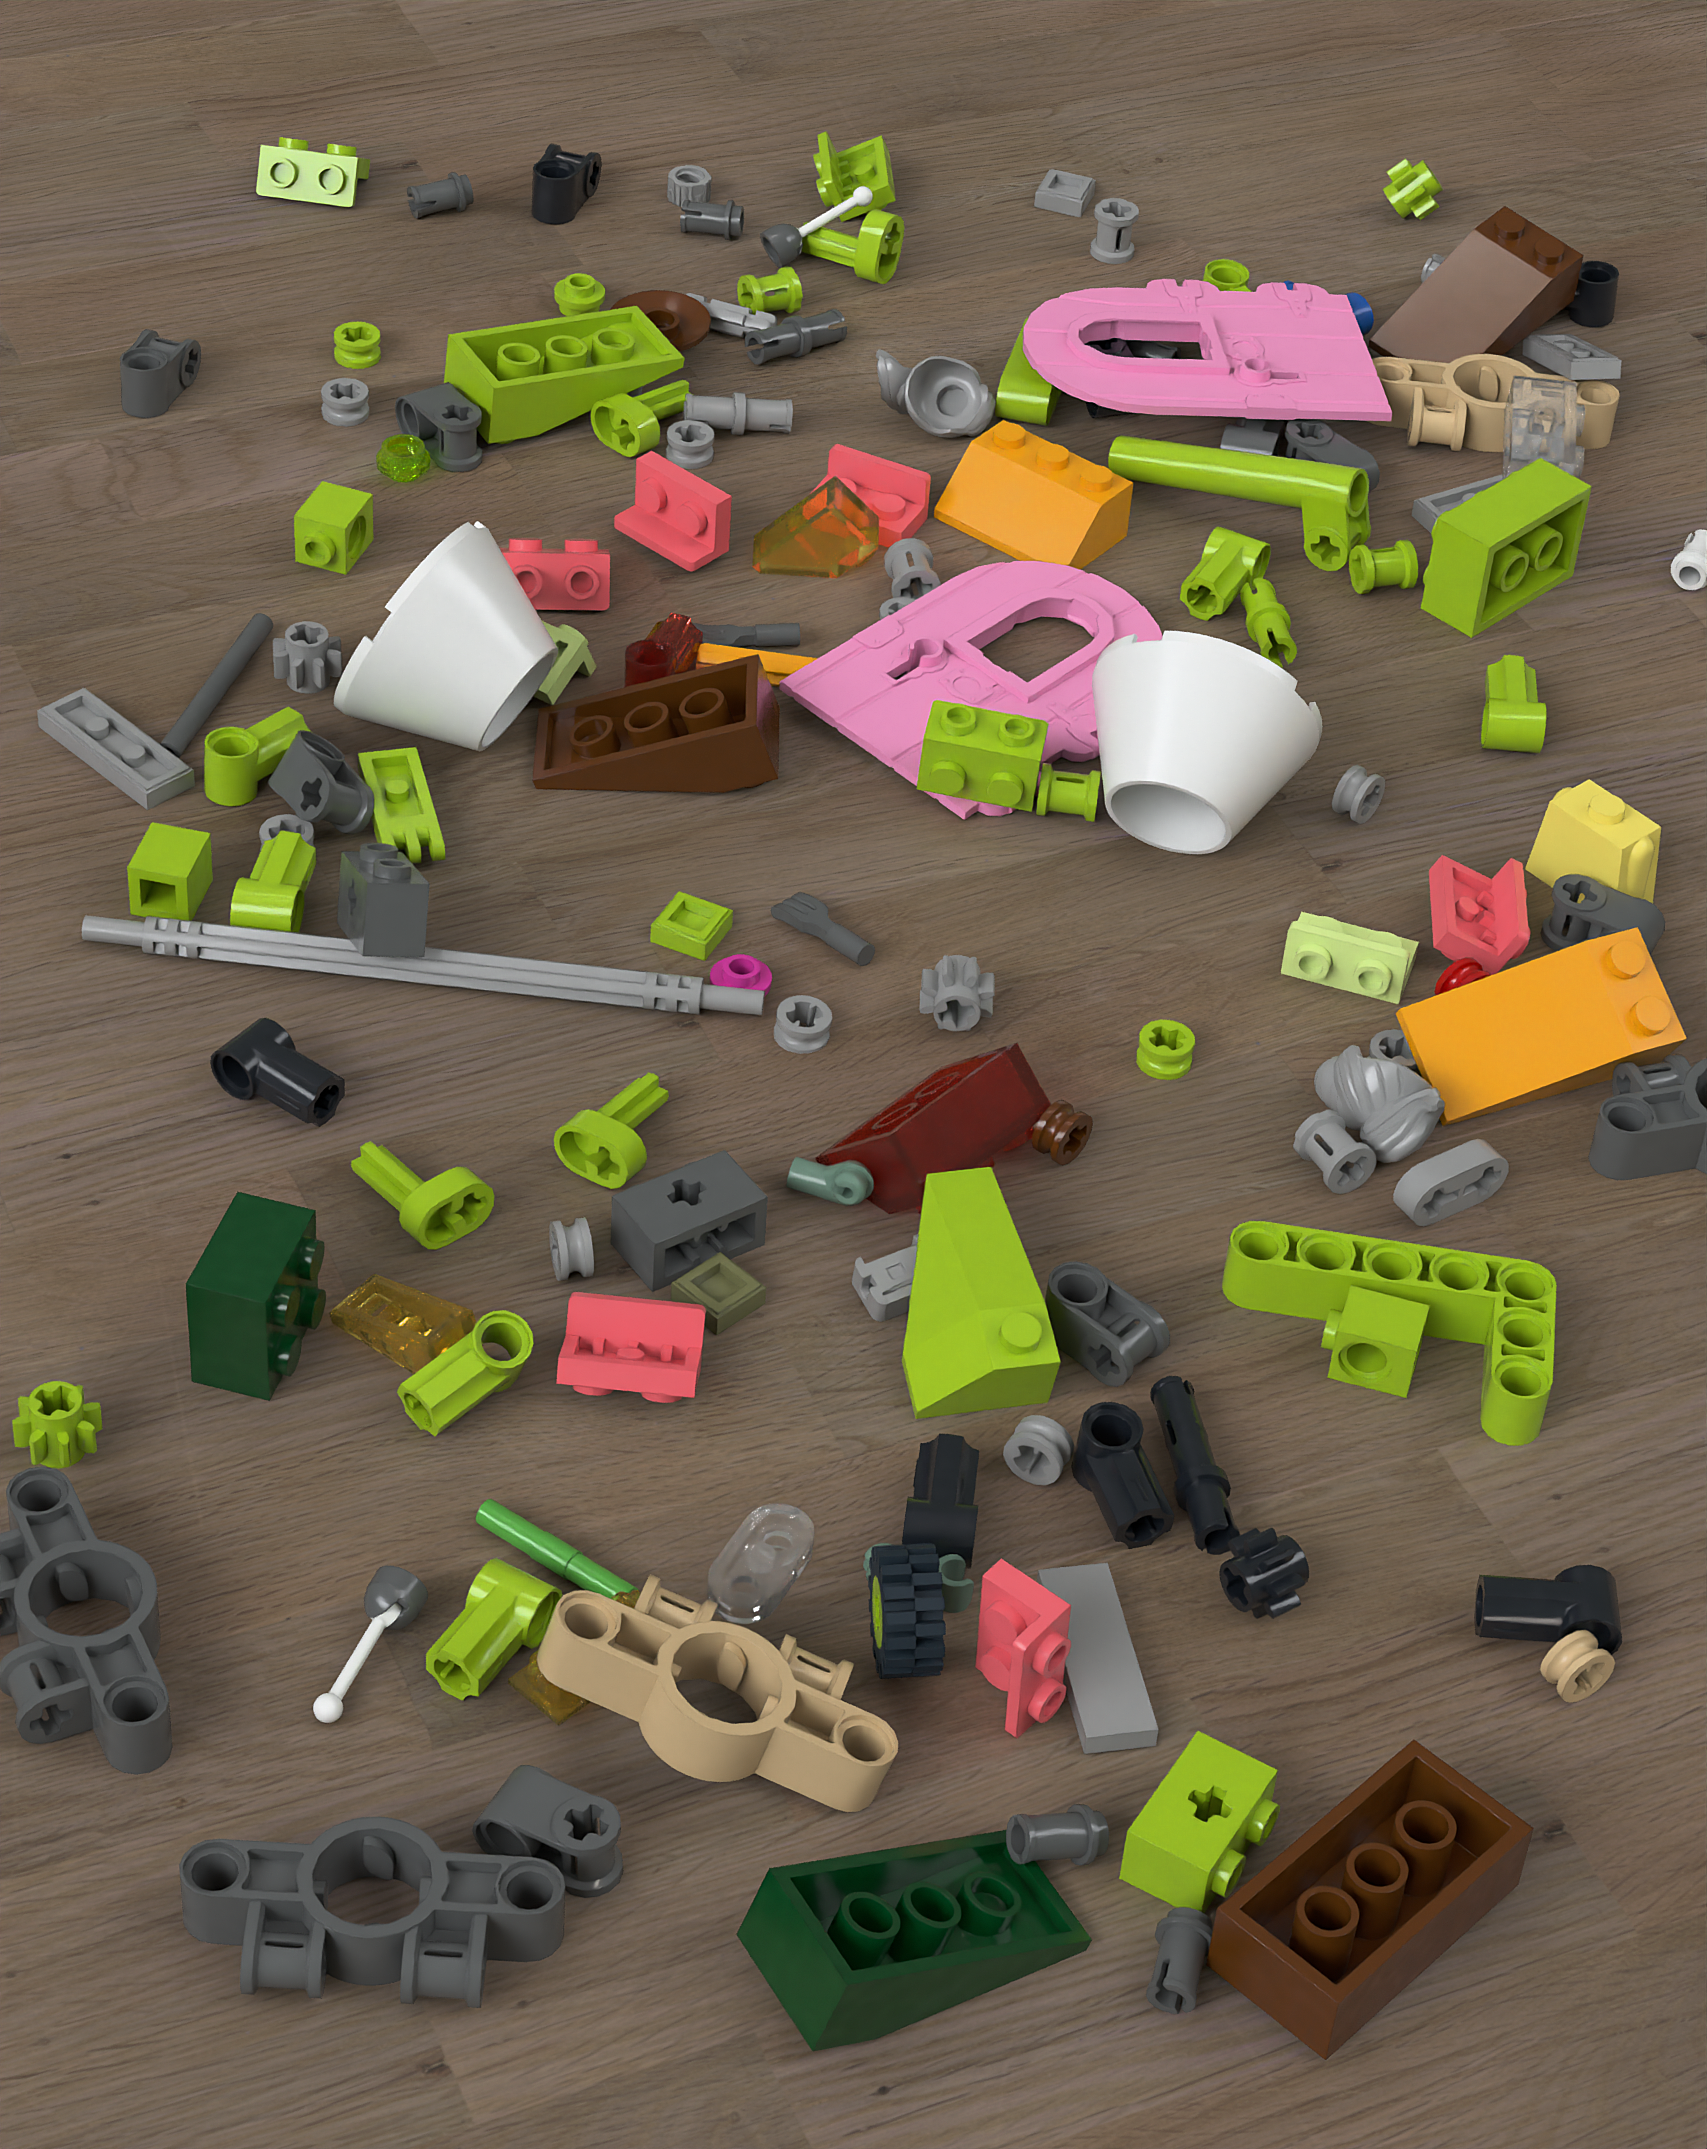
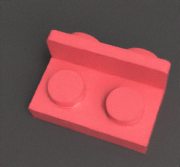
M835 444L829 450L827 476L803 502L802 519L885 547H890L897 541L912 538L927 520L931 476L927 472Z
M651 450L636 459L635 505L615 515L614 528L685 570L692 572L729 551L732 496Z
M1001 1558L982 1576L975 1668L980 1670L993 1686L1000 1690L1008 1691L1005 1731L1018 1738L1036 1721L1045 1723L1051 1719L1065 1698L1066 1686L1063 1685L1065 1660L1071 1648V1641L1068 1639L1071 1605Z

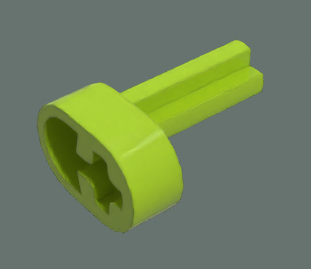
M874 209L865 217L859 237L820 227L802 238L803 246L801 251L853 267L857 277L885 284L892 278L898 265L904 237V221L898 215Z
M682 379L635 397L619 393L595 402L591 410V424L595 434L606 446L626 457H632L654 449L660 440L658 421L684 411L686 393L691 394L689 392V383Z
M648 1072L642 1078H637L598 1111L590 1109L581 1110L555 1132L554 1146L559 1159L564 1165L577 1175L610 1189L620 1188L643 1169L647 1161L646 1148L641 1138L633 1129L668 1101V1090L659 1087V1077Z
M371 1141L360 1146L361 1156L351 1161L352 1170L400 1212L399 1221L402 1228L427 1249H440L473 1232L485 1222L494 1206L495 1195L492 1188L467 1167L457 1166L424 1182L383 1145L377 1147Z

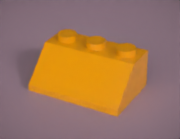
M1002 420L971 441L934 508V518L1019 561H1042L1067 565L1081 570L1127 537L1133 482L1113 473L1105 466L1096 465L1069 452L1061 445L1053 444L1026 431L1018 424Z

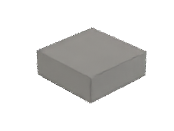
M1051 169L1035 193L1034 207L1081 217L1094 196L1096 180Z

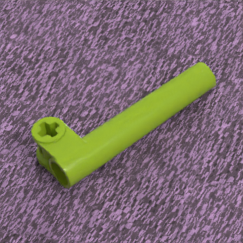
M1122 435L1116 437L1110 448L1108 457L1109 469L1128 480L1302 509L1304 550L1311 563L1319 569L1325 571L1341 569L1348 562L1350 551L1356 545H1364L1370 537L1369 479L1365 469Z

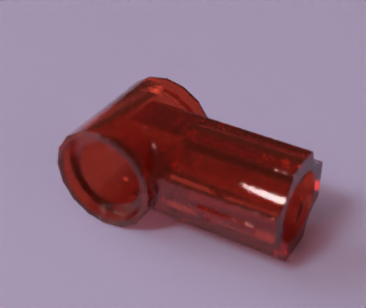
M670 613L667 619L657 622L645 640L631 643L626 648L624 687L686 672L696 658L700 644H703V632L693 625L689 616Z

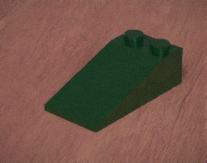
M1006 1830L769 1868L736 1934L813 2052L878 2039L1087 1950L1092 1941L1036 1861L1017 1864L1012 1860L1007 1848Z

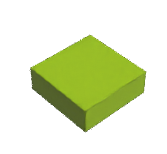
M679 891L651 924L650 942L705 961L732 928L733 910Z

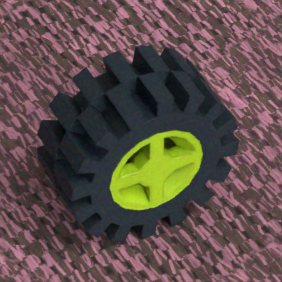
M932 1543L872 1547V1557H870L869 1561L871 1575L868 1576V1587L870 1590V1599L868 1601L869 1612H871L870 1634L873 1637L872 1651L873 1657L876 1659L875 1667L877 1673H879V1678L941 1675L940 1671L943 1670L944 1666L943 1657H945V1643L943 1640V1635H946V1623L943 1620L945 1601L941 1592L943 1585L942 1572H939L940 1561L938 1554H936L935 1545Z

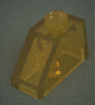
M834 476L754 535L752 567L759 574L838 578L852 567L863 566L874 556L879 545V517L837 476Z

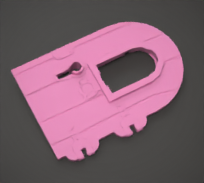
M1159 279L1147 283L1146 288H1090L1060 295L1059 298L1044 302L1030 314L1023 329V352L1031 367L1037 370L1047 382L1071 396L1110 409L1153 415L1222 416L1276 420L1391 421L1393 412L1390 405H1388L1387 397L1380 379L1377 377V371L1363 340L1347 295L1329 294L1325 289L1316 285L1294 283L1293 290H1287L1285 283L1271 282L1261 284L1257 287L1256 292L1220 291L1215 285L1199 280L1185 279L1181 287L1177 286L1175 279ZM1111 338L1142 341L1199 342L1204 360L1119 357L1104 354L1084 344L1089 341L1109 340Z
M1042 561L999 562L978 566L948 580L780 681L779 689L788 696H792L795 701L832 727H836L840 733L884 764L894 768L897 773L915 786H917L923 738L933 701L941 700L960 703L967 706L1044 720L1048 723V730L1042 753L1036 797L1039 793L1040 771L1042 770L1043 763L1052 764L1061 757L1070 761L1084 762L1095 759L1100 755L1092 675L1102 651L1116 640L1128 635L1136 634L1138 637L1137 642L1161 640L1162 633L1159 625L1145 606H1141L1139 601L1121 587L1098 575L1088 574L1071 566ZM1041 616L1065 618L1083 626L1094 637L1090 644L1028 683L1013 672H1007L993 664L979 650L1012 630L1014 624L1023 623ZM902 673H904V676H903V677L899 678L898 680H895V679H894V678H896L897 676H899V675H901ZM924 791L932 798L938 799L942 805L964 820L977 811L988 816H1002L1016 810L1014 808Z

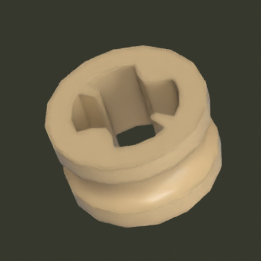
M1587 1630L1573 1632L1558 1641L1548 1651L1540 1668L1541 1674L1547 1682L1552 1684L1558 1683V1694L1564 1701L1569 1703L1579 1702L1599 1690L1608 1680L1615 1666L1614 1657L1607 1650L1597 1649V1638Z

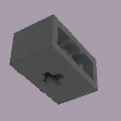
M365 843L360 846V852L341 851L337 924L362 956L424 957L430 884L402 852H398L396 846L384 843Z
M723 1150L613 1195L610 1244L648 1288L654 1292L671 1285L673 1281L719 1252L732 1259L765 1245L768 1197L726 1150Z

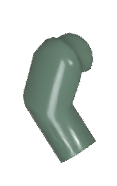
M795 1157L790 1167L786 1186L838 1204L853 1206L861 1203L871 1195L874 1188V1178L871 1171L857 1160H847L826 1166Z

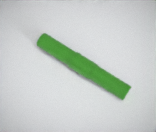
M493 1499L486 1500L476 1514L477 1524L528 1554L531 1559L560 1577L570 1580L584 1590L599 1593L632 1608L639 1594L637 1587L584 1556L581 1551L550 1532L540 1529Z

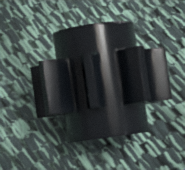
M1255 1528L1227 1542L1234 1557L1222 1563L1219 1576L1224 1593L1235 1608L1242 1612L1252 1610L1256 1619L1267 1614L1274 1619L1301 1605L1295 1590L1308 1582L1309 1566L1303 1550L1293 1538L1287 1535L1277 1537L1273 1528H1269L1261 1533Z

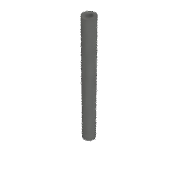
M257 613L252 617L160 743V745L176 757H181L273 629V622L267 615Z

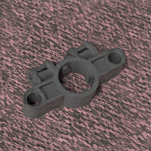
M1681 1054L1668 1055L1664 1057L1661 1063L1636 1066L1628 1061L1616 1065L1612 1076L1614 1096L1607 1098L1601 1104L1588 1156L1593 1169L1606 1178L1614 1180H1632L1695 1168L1707 1174V1058L1699 1061L1693 1067Z
M42 1466L28 1468L15 1475L9 1481L6 1489L10 1531L0 1533V1606L3 1611L0 1615V1636L17 1632L19 1647L8 1653L0 1662L1 1691L13 1697L18 1709L15 1724L21 1737L29 1743L44 1744L93 1729L106 1759L113 1768L123 1773L135 1775L150 1773L161 1767L169 1759L173 1748L168 1691L154 1662L161 1641L158 1592L154 1572L145 1559L130 1548L118 1543L97 1539L72 1483L64 1473L55 1468ZM92 1598L116 1601L129 1608L131 1615L123 1624L115 1628L107 1629L101 1634L82 1637L60 1634L48 1628L46 1617L52 1611L73 1601H83ZM43 1708L46 1709L49 1716L47 1721L42 1719Z
M361 1817L348 1820L326 1830L311 1844L233 1839L205 1840L193 1845L183 1855L179 1864L183 1924L189 1934L199 1941L211 1944L242 1946L241 1994L255 1995L259 1987L306 1990L309 1998L322 1999L328 1974L347 1983L365 1986L385 1985L401 1980L400 2002L402 2004H414L417 1997L420 1996L465 1999L468 2007L481 2008L487 1960L540 1961L551 1956L561 1946L564 1937L565 1883L563 1875L555 1865L547 1860L534 1857L442 1852L436 1842L424 1831L410 1823L394 1818ZM376 1876L385 1880L396 1879L405 1882L419 1892V1906L411 1914L388 1924H355L343 1921L327 1911L328 1895L335 1888L357 1878Z

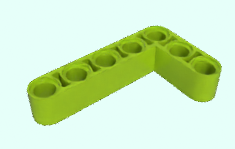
M1248 1221L1239 1224L1233 1229L1229 1239L1222 1280L1223 1293L1229 1301L1249 1310L1327 1321L1330 1309L1343 1312L1350 1286L1352 1285L1430 1305L1424 1336L1484 1345L1480 1420L1482 1428L1487 1435L1495 1441L1509 1446H1522L1533 1442L1539 1436L1553 1383L1557 1286L1555 1277L1548 1269L1538 1263L1527 1260L1265 1221Z

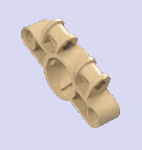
M1493 354L1467 355L1457 358L1451 363L1396 357L1372 359L1377 371V377L1380 379L1388 405H1390L1393 413L1391 421L1367 422L1380 426L1407 429V446H1416L1418 442L1450 445L1451 451H1460L1462 446L1483 452H1505L1511 450V457L1520 458L1524 453L1554 457L1555 462L1565 463L1568 447L1598 449L1605 447L1610 442L1620 394L1613 385L1594 379L1569 380L1564 376L1535 373L1531 368L1517 360Z
M651 1574L634 1609L588 1590L572 1591L563 1595L558 1601L538 1650L537 1663L540 1672L548 1681L559 1688L639 1722L641 1732L650 1748L672 1768L693 1778L711 1782L736 1781L755 1773L829 1807L845 1812L861 1811L869 1807L875 1799L897 1755L898 1740L894 1730L887 1722L872 1713L841 1700L854 1663L844 1659L837 1665L797 1647L796 1638L788 1634L785 1635L778 1650L764 1637L745 1627L727 1622L711 1621L718 1605L711 1600H706L702 1605L662 1588L660 1578ZM704 1679L722 1684L743 1697L755 1712L757 1721L753 1723L731 1724L710 1718L692 1707L677 1690L675 1683L680 1680Z

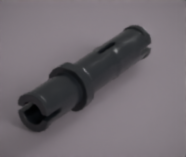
M1167 1376L1153 1385L1150 1391V1398L1155 1406L1165 1438V1444L1177 1480L1174 1482L1173 1491L1179 1507L1188 1512L1195 1535L1194 1541L1198 1549L1203 1551L1206 1548L1208 1554L1221 1555L1230 1551L1227 1542L1240 1536V1531L1235 1525L1227 1500L1230 1496L1231 1486L1226 1472L1216 1465L1208 1434L1195 1400L1193 1385L1188 1380L1183 1383L1181 1377Z

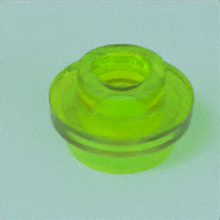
M397 434L386 438L382 442V448L376 455L377 469L383 475L396 482L414 481L424 475L431 465L430 454L425 449L424 442L420 438L409 434Z

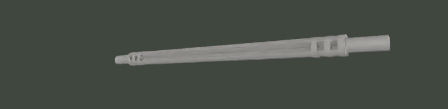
M86 915L82 924L83 940L141 946L143 953L696 1015H700L701 1009L762 1015L765 991L704 984V978L432 947H425L424 957L362 956L349 938L147 916L145 922Z

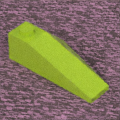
M983 1167L927 1174L917 1239L914 1275L909 1299L907 1328L902 1352V1364L915 1419L1048 1403L1061 1361L1044 1298L992 1168Z

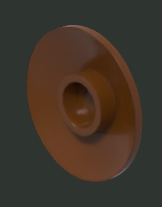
M650 290L634 293L620 299L610 309L638 306L679 352L690 349L702 342L707 337L711 326L710 314L702 303L688 295L673 291Z

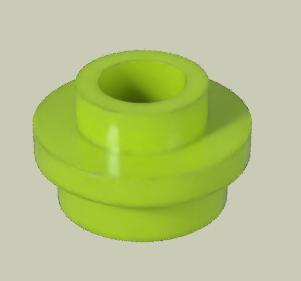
M575 273L567 276L555 285L554 299L559 304L560 312L566 316L599 312L600 305L605 300V288L592 276Z

